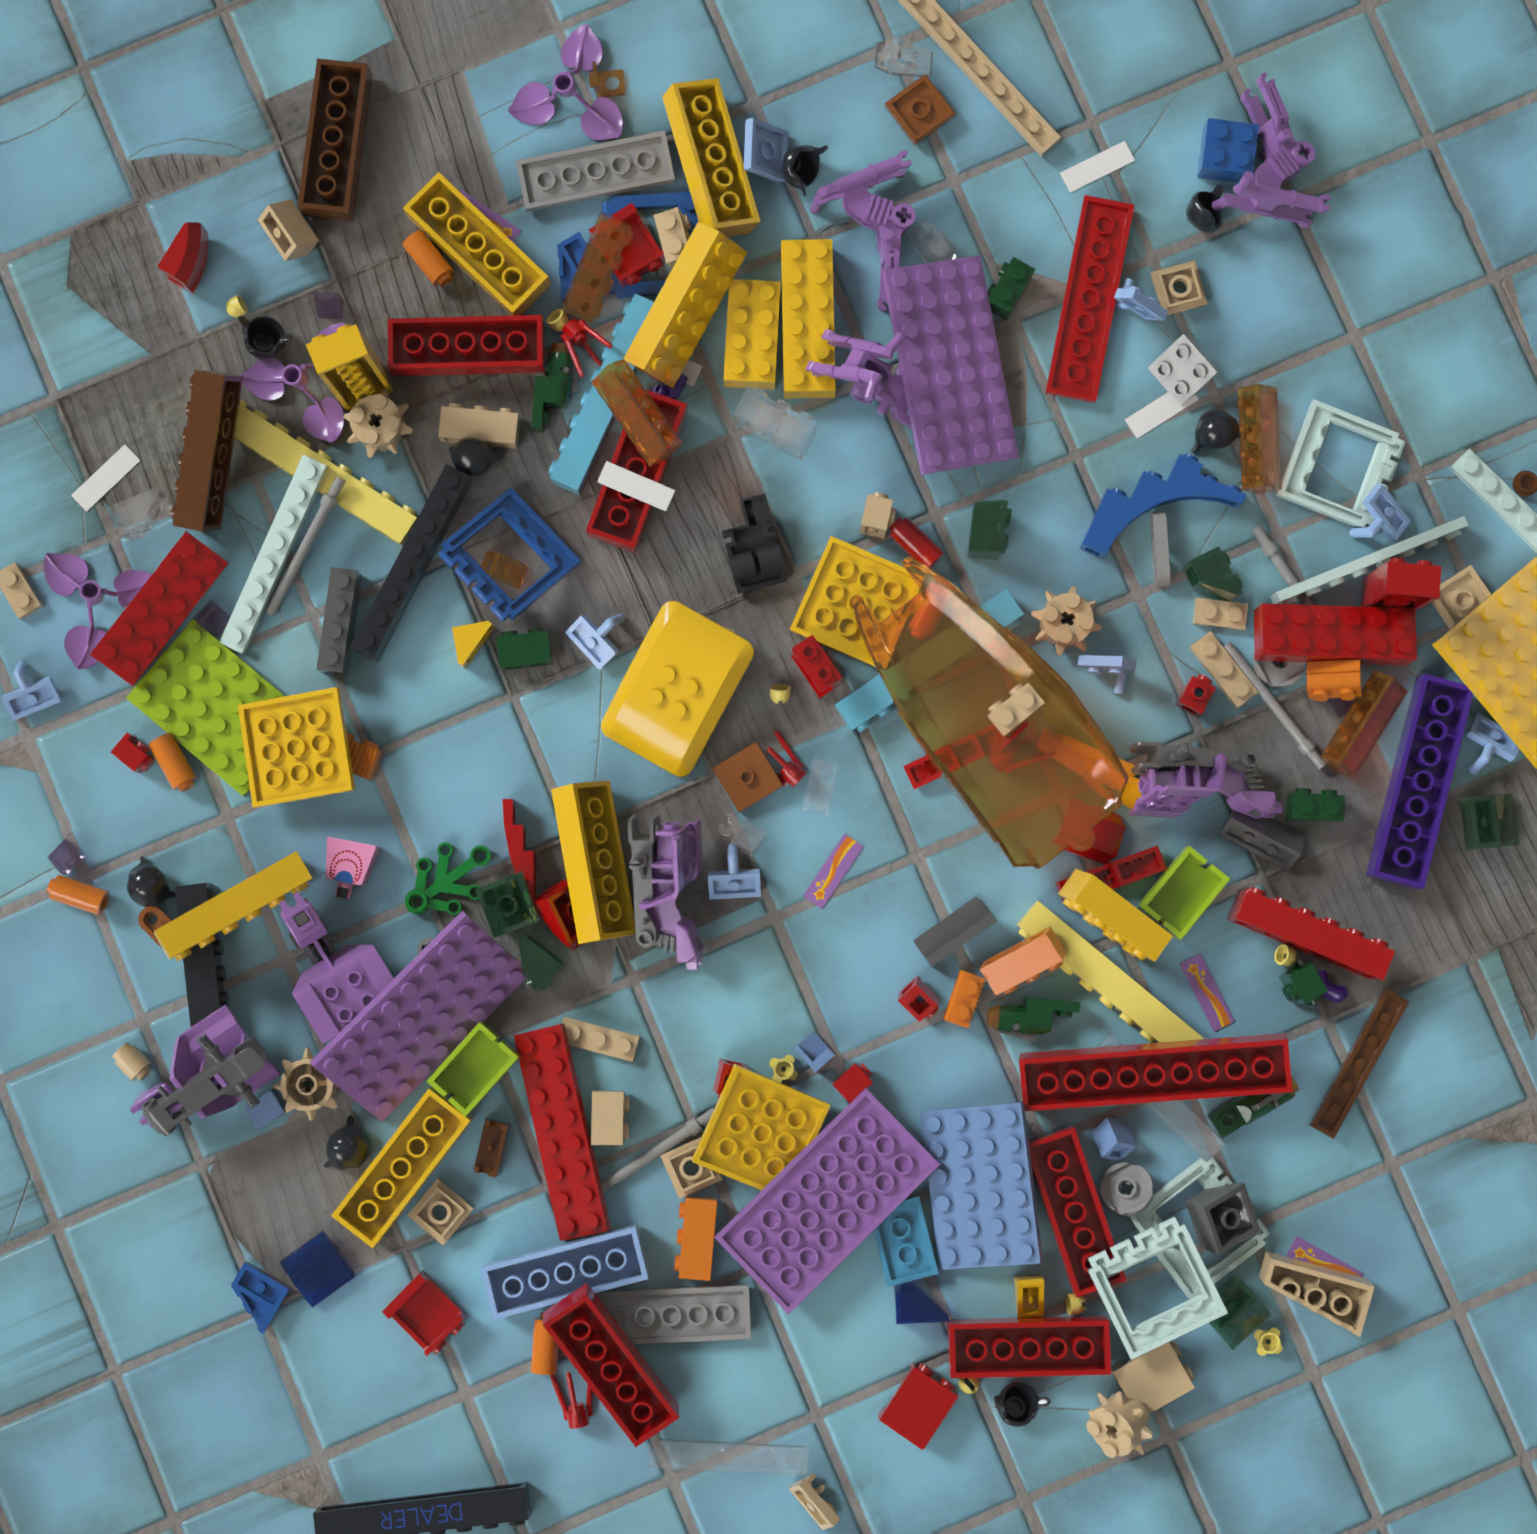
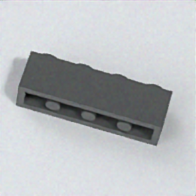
M331 567L316 668L322 673L348 676L352 649L350 646L353 642L362 575L357 570Z

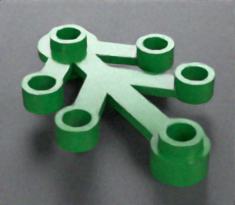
M441 843L437 849L439 858L435 881L427 889V873L432 870L433 863L428 858H420L416 863L418 872L415 889L409 891L405 897L407 910L416 915L423 914L428 909L447 911L450 915H459L463 909L460 901L450 900L445 902L431 899L440 892L468 896L472 900L481 899L484 895V890L481 886L476 884L466 886L453 883L476 866L488 865L492 859L490 849L482 845L474 847L471 850L470 858L447 874L449 858L453 855L454 848L450 843ZM445 845L450 847L448 855H443L441 852L442 847ZM481 851L486 853L484 861H479L477 858L478 853ZM422 861H427L429 863V867L427 870H422L420 868V864ZM475 887L480 890L478 897L471 895V890ZM416 897H421L423 900L422 905L419 907L414 904ZM454 902L459 906L458 911L455 913L450 910V905Z

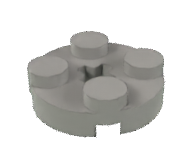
M1254 653L1252 655L1254 672L1266 686L1272 688L1287 687L1296 682L1301 677L1304 665L1306 664V662H1284V668H1279V666H1274L1273 661H1255Z
M1121 1162L1111 1166L1104 1173L1100 1186L1101 1198L1105 1206L1118 1216L1137 1215L1143 1212L1152 1202V1180L1143 1167ZM1126 1183L1127 1186H1134L1130 1195L1120 1193L1122 1184Z

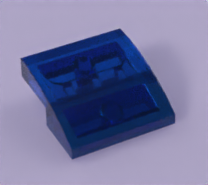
M324 1231L318 1233L280 1261L293 1284L312 1308L355 1277V1272L339 1254V1249Z

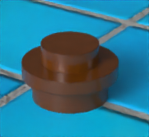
M1531 471L1519 472L1512 481L1514 491L1523 497L1533 495L1537 491V476Z

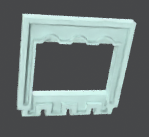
M1314 399L1309 406L1276 496L1353 527H1369L1374 518L1362 502L1375 485L1382 484V481L1391 483L1398 463L1390 460V458L1399 460L1406 442L1399 439V433ZM1330 423L1378 441L1353 509L1305 491Z
M1213 1156L1205 1161L1203 1158H1199L1154 1192L1152 1202L1143 1212L1127 1217L1139 1233L1153 1227L1157 1236H1159L1161 1231L1158 1224L1162 1223L1163 1220L1156 1210L1196 1179L1204 1190L1233 1183L1227 1175L1218 1180L1217 1177L1224 1170ZM1257 1218L1260 1228L1258 1232L1243 1240V1243L1207 1269L1214 1284L1266 1244L1263 1239L1270 1233L1259 1218ZM1179 1244L1156 1255L1188 1300L1202 1294Z
M1175 1217L1158 1224L1161 1231L1159 1236H1157L1153 1227L1135 1235L1134 1239L1138 1245L1136 1247H1133L1130 1239L1110 1247L1114 1256L1109 1259L1105 1250L1088 1258L1092 1268L1088 1269V1272L1131 1360L1228 1314L1185 1224L1179 1226ZM1179 1244L1202 1294L1130 1327L1107 1278Z

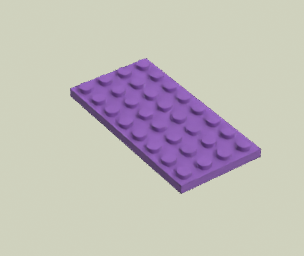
M981 255L884 269L882 276L893 333L895 335L899 332L905 337V340L897 349L920 474L926 475L1019 458L990 302L987 301L989 297Z
M462 911L310 1063L316 1070L383 1122L456 1049L479 1022L484 1021L531 973L528 969H526V973H523L522 964Z
M865 1088L714 1238L789 1315L940 1164Z

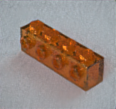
M600 211L563 301L562 309L564 312L591 323L594 317L598 318L603 308V303H601L603 295L610 292L613 284V279H611L613 271L620 268L623 256L620 254L624 245L628 246L633 236V232L630 231L632 227L628 222Z
M625 359L608 364L591 382L649 467L667 460L683 444Z
M1263 384L1238 388L1242 490L1255 493L1281 490L1277 388Z
M1374 670L1362 689V697L1356 698L1320 758L1334 771L1354 779L1408 691L1395 677Z

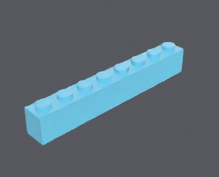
M634 294L632 300H627L623 309L625 316L622 323L617 322L612 336L615 337L612 342V348L605 347L601 358L604 360L600 369H595L591 378L593 385L590 392L585 391L580 405L583 407L579 415L575 414L570 423L572 431L568 438H563L559 447L561 452L558 461L554 460L549 468L548 474L551 475L550 480L553 484L577 495L581 494L638 371L636 367L623 360L650 311L654 303L653 301Z
M1005 589L836 703V710L851 732L858 730L859 733L872 725L871 719L877 715L883 718L894 710L892 708L893 704L899 700L902 704L915 696L914 690L920 686L926 689L936 682L934 678L942 671L946 675L958 667L957 661L963 657L967 661L979 652L977 649L984 643L989 646L1000 638L998 633L1006 628L1010 632L1021 624L1019 619L1023 617L1024 613L1009 591Z

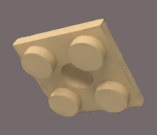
M1195 260L1150 273L1157 299L1160 302L1159 305L1168 310L1166 316L1208 304ZM1175 282H1182L1186 286V292L1177 293L1173 289V284Z
M701 1137L660 1155L679 1199L723 1180L720 1173L698 1165L699 1171L694 1175H689L684 1171V1164L692 1160Z
M437 1178L409 1212L408 1216L444 1245L474 1208ZM436 1205H443L447 1209L445 1219H438L434 1216L433 1210Z

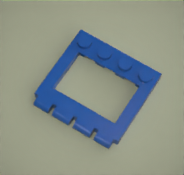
M690 192L611 196V201L602 202L603 220L633 203L637 210L678 207L683 215L687 214L691 225V229L688 230L689 236H691L699 222ZM605 260V271H612ZM614 273L606 274V293L616 294L617 298H633L634 294L642 297L658 296L666 280L638 282L635 285L629 286L628 284L623 287Z
M512 487L442 543L444 549L438 554L450 568L454 567L457 563L459 564L454 572L468 587L474 582L477 583L472 591L485 605L492 601L495 602L489 609L501 622L505 621L508 617L513 621L581 563V560ZM499 516L551 568L514 601L462 547Z

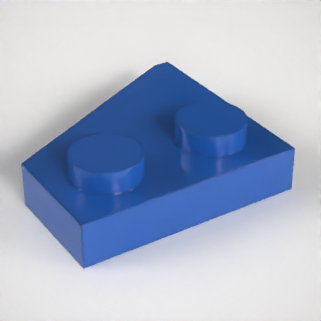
M580 232L557 244L561 285L560 297L563 302L605 278L604 273Z
M247 1261L244 1262L231 1284L232 1289L241 1298L244 1308L248 1314H251L258 1325L257 1329L262 1334L268 1329L291 1290L289 1286Z

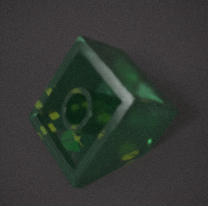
M522 871L475 889L494 938L541 921Z
M522 933L519 936L522 972L528 978L525 983L537 992L541 990L549 991L568 966L528 934Z

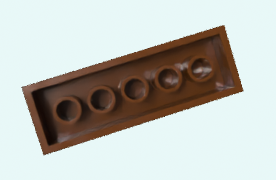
M317 58L297 205L304 217L354 222L373 77L368 64Z
M194 370V375L191 376L189 384L192 390L191 398L186 406L187 426L182 433L184 447L178 461L180 475L175 483V493H177L176 504L173 505L171 510L172 526L201 532L220 530L222 527L243 376L206 370Z

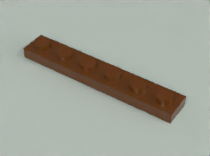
M1387 988L1383 989L1309 1126L1332 1139L1335 1138L1410 1001Z

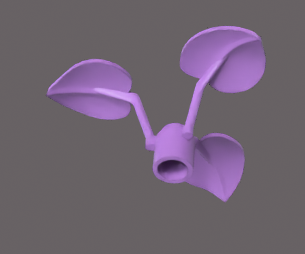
M583 24L567 38L561 50L562 63L567 68L575 69L555 75L551 96L548 88L541 83L531 82L523 86L508 108V112L514 118L529 125L547 123L555 114V107L551 101L555 100L557 93H559L563 97H576L588 109L581 117L582 130L588 137L604 141L617 139L622 135V114L612 100L606 97H598L591 106L576 91L577 83L572 76L579 73L580 68L584 71L594 70L603 58L602 45L588 24Z
M333 324L322 330L316 336L321 334H326L328 336L330 334L337 332V328L346 324ZM275 358L261 359L240 375L243 376V384L251 393L267 401L278 400L284 395V383L294 388H300L315 403V405L308 407L304 412L303 425L307 432L315 438L330 443L335 442L341 435L345 423L343 418L344 410L341 404L332 397H326L319 402L306 388L309 380L306 370L314 368L313 363L302 364L300 367L290 364L285 367Z
M45 554L44 574L51 590L60 596L68 597L78 588L82 599L87 604L89 628L82 625L73 627L68 631L64 639L66 653L77 669L89 668L99 662L90 653L106 632L94 629L93 606L101 603L106 594L113 597L119 596V604L125 609L152 574L139 570L124 571L114 578L113 584L117 591L113 592L107 590V588L101 589L99 584L93 580H87L89 575L88 566L82 558L72 554Z

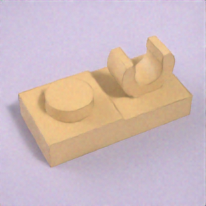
M812 1474L805 1479L795 1482L789 1490L819 1527L825 1530L834 1527L840 1518L836 1515L833 1505L818 1495L825 1490V1486L821 1485L816 1489L812 1487V1480L816 1478V1475Z

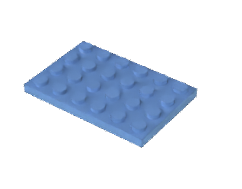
M1024 1102L921 1111L924 1147L940 1164L928 1176L939 1270L1042 1263L1043 1256Z

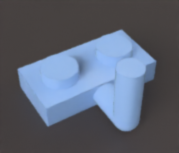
M1125 278L1122 288H1117L1114 296L1117 300V308L1131 309L1146 320H1165L1168 310L1160 306L1158 300L1144 295V291L1141 288L1133 286L1134 281L1132 279Z
M1383 484L1375 485L1362 502L1374 518V521L1369 527L1352 528L1350 536L1351 538L1374 537L1382 529L1390 540H1396L1411 521Z
M620 613L606 619L598 628L586 614H583L565 633L592 663L601 670L620 652L606 635L613 627L622 624L625 621V617Z
M1079 655L1078 665L1087 668V673L1102 675L1103 671H1109L1110 674L1116 675L1114 694L1124 695L1127 671L1135 672L1137 661L1123 656Z
M24 661L17 663L13 673L20 688L2 695L1 698L13 721L62 701V697L51 676L30 684L25 675L27 664Z
M1480 713L1473 717L1465 736L1482 745L1484 749L1481 756L1469 766V772L1476 775L1490 762L1493 753L1509 762L1514 760L1519 748L1501 726Z
M730 843L727 847L728 871L708 872L709 900L761 897L760 869L739 870L738 846L735 843Z

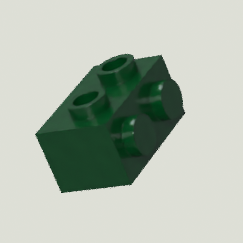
M1014 256L1010 263L1004 262L998 273V276L1001 277L997 285L992 283L988 289L989 298L987 301L990 302L991 312L1007 321L1032 280L1036 269Z
M541 627L528 629V633L518 634L517 631L502 632V636L496 637L499 668L502 671L554 665L550 633L543 631Z
M1295 788V792L1286 795L1285 820L1322 823L1344 822L1345 795H1337V790H1321V794H1313L1311 789Z
M1301 963L1279 975L1284 985L1281 988L1283 994L1289 1002L1293 1001L1295 1004H1303L1304 1006L1309 1004V1006H1312L1324 999L1322 994L1328 991L1312 963Z

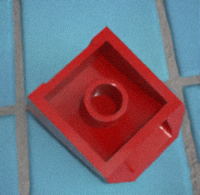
M198 222L184 223L157 266L167 275L169 281L191 293H194L200 282L207 260L208 231Z
M1070 797L1068 798L1066 812L1053 848L1106 864L1117 856L1126 826L1121 815Z
M567 879L553 884L549 889L534 898L533 902L551 931L562 943L572 951H575L582 944H578Z

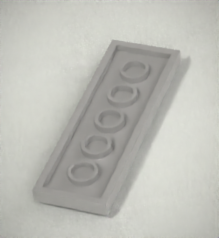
M665 130L516 160L526 212L675 182Z
M749 1284L607 1290L596 1293L633 1344L751 1339Z

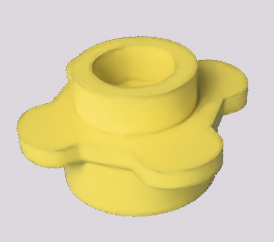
M786 1055L785 1058L781 1059L772 1058L769 1065L774 1073L772 1076L773 1080L781 1083L782 1080H795L798 1073L794 1070L793 1065L795 1059L792 1055ZM783 1066L786 1067V1071L784 1072L781 1071V1067Z
M1275 1327L1267 1331L1256 1330L1254 1333V1338L1257 1339L1258 1344L1256 1352L1261 1356H1265L1267 1353L1279 1354L1283 1349L1279 1338L1280 1331ZM1267 1339H1270V1344H1266Z

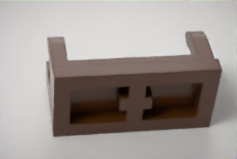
M485 1118L473 1169L474 1172L486 1173L495 1178L500 1175L511 1128L510 1123Z

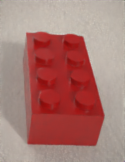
M1391 558L1390 561L1384 563L1363 578L1361 607L1414 608L1416 611L1440 598L1442 566L1433 565V561L1419 560L1417 564L1407 563V560L1403 558Z

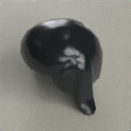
M810 145L793 146L783 157L782 172L787 183L792 187L802 190L804 197H806L805 187H808L818 174L820 154L828 149L827 145L821 148Z
M1222 185L1216 186L1212 192H1197L1191 198L1186 209L1187 220L1196 229L1205 233H1213L1221 226L1222 209L1215 211L1212 208V203L1220 199L1224 190Z
M243 316L238 317L242 325L245 348L255 358H272L284 349L287 341L293 338L292 335L285 334L282 325L277 320L268 316L255 317L250 321Z
M1210 410L1201 415L1195 430V445L1191 449V453H1195L1202 446L1210 449H1220L1232 444L1236 438L1242 440L1246 438L1240 434L1238 421L1229 413L1223 410Z
M464 438L455 446L449 448L451 459L456 469L474 477L485 474L494 462L504 458L503 453L493 452L489 445L476 438Z
M141 856L140 863L128 875L127 892L132 901L142 907L161 904L169 898H176V893L169 890L168 881L164 874L157 867L145 864L144 857Z
M351 1115L347 1117V1125L335 1131L327 1142L326 1154L329 1161L324 1164L325 1168L334 1166L339 1170L354 1169L363 1165L369 1157V1141L362 1130L354 1124Z
M1016 1382L1006 1385L999 1395H995L993 1398L1002 1421L1013 1427H1022L1029 1424L1036 1417L1039 1409L1051 1403L1047 1397H1038L1036 1391L1030 1385Z

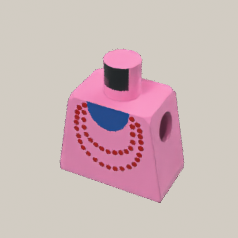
M327 837L326 879L338 881L335 897L350 899L353 884L366 886L380 847Z

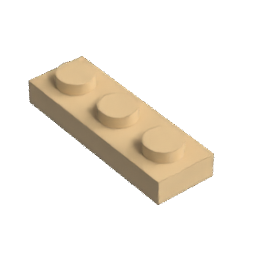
M1211 631L1189 647L1236 709L1258 693Z
M563 1017L562 1024H565L570 1046L631 1062L634 1061L640 1036Z

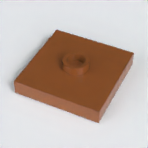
M926 74L884 105L914 146L956 115Z
M758 742L751 744L712 768L738 813L784 786Z

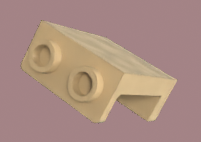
M1174 1341L1171 1343L1167 1342L1122 1365L1117 1363L1111 1367V1371L1124 1395L1130 1399L1133 1397L1137 1398L1145 1406L1149 1414L1195 1388L1191 1382L1195 1377L1187 1364L1182 1366L1178 1359L1182 1354Z

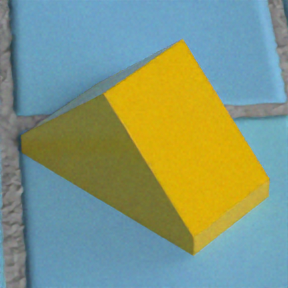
M484 621L452 627L457 660L463 668L466 669L494 630L495 626L491 622Z
M1040 1274L1014 1276L1017 1318L1044 1316V1278Z

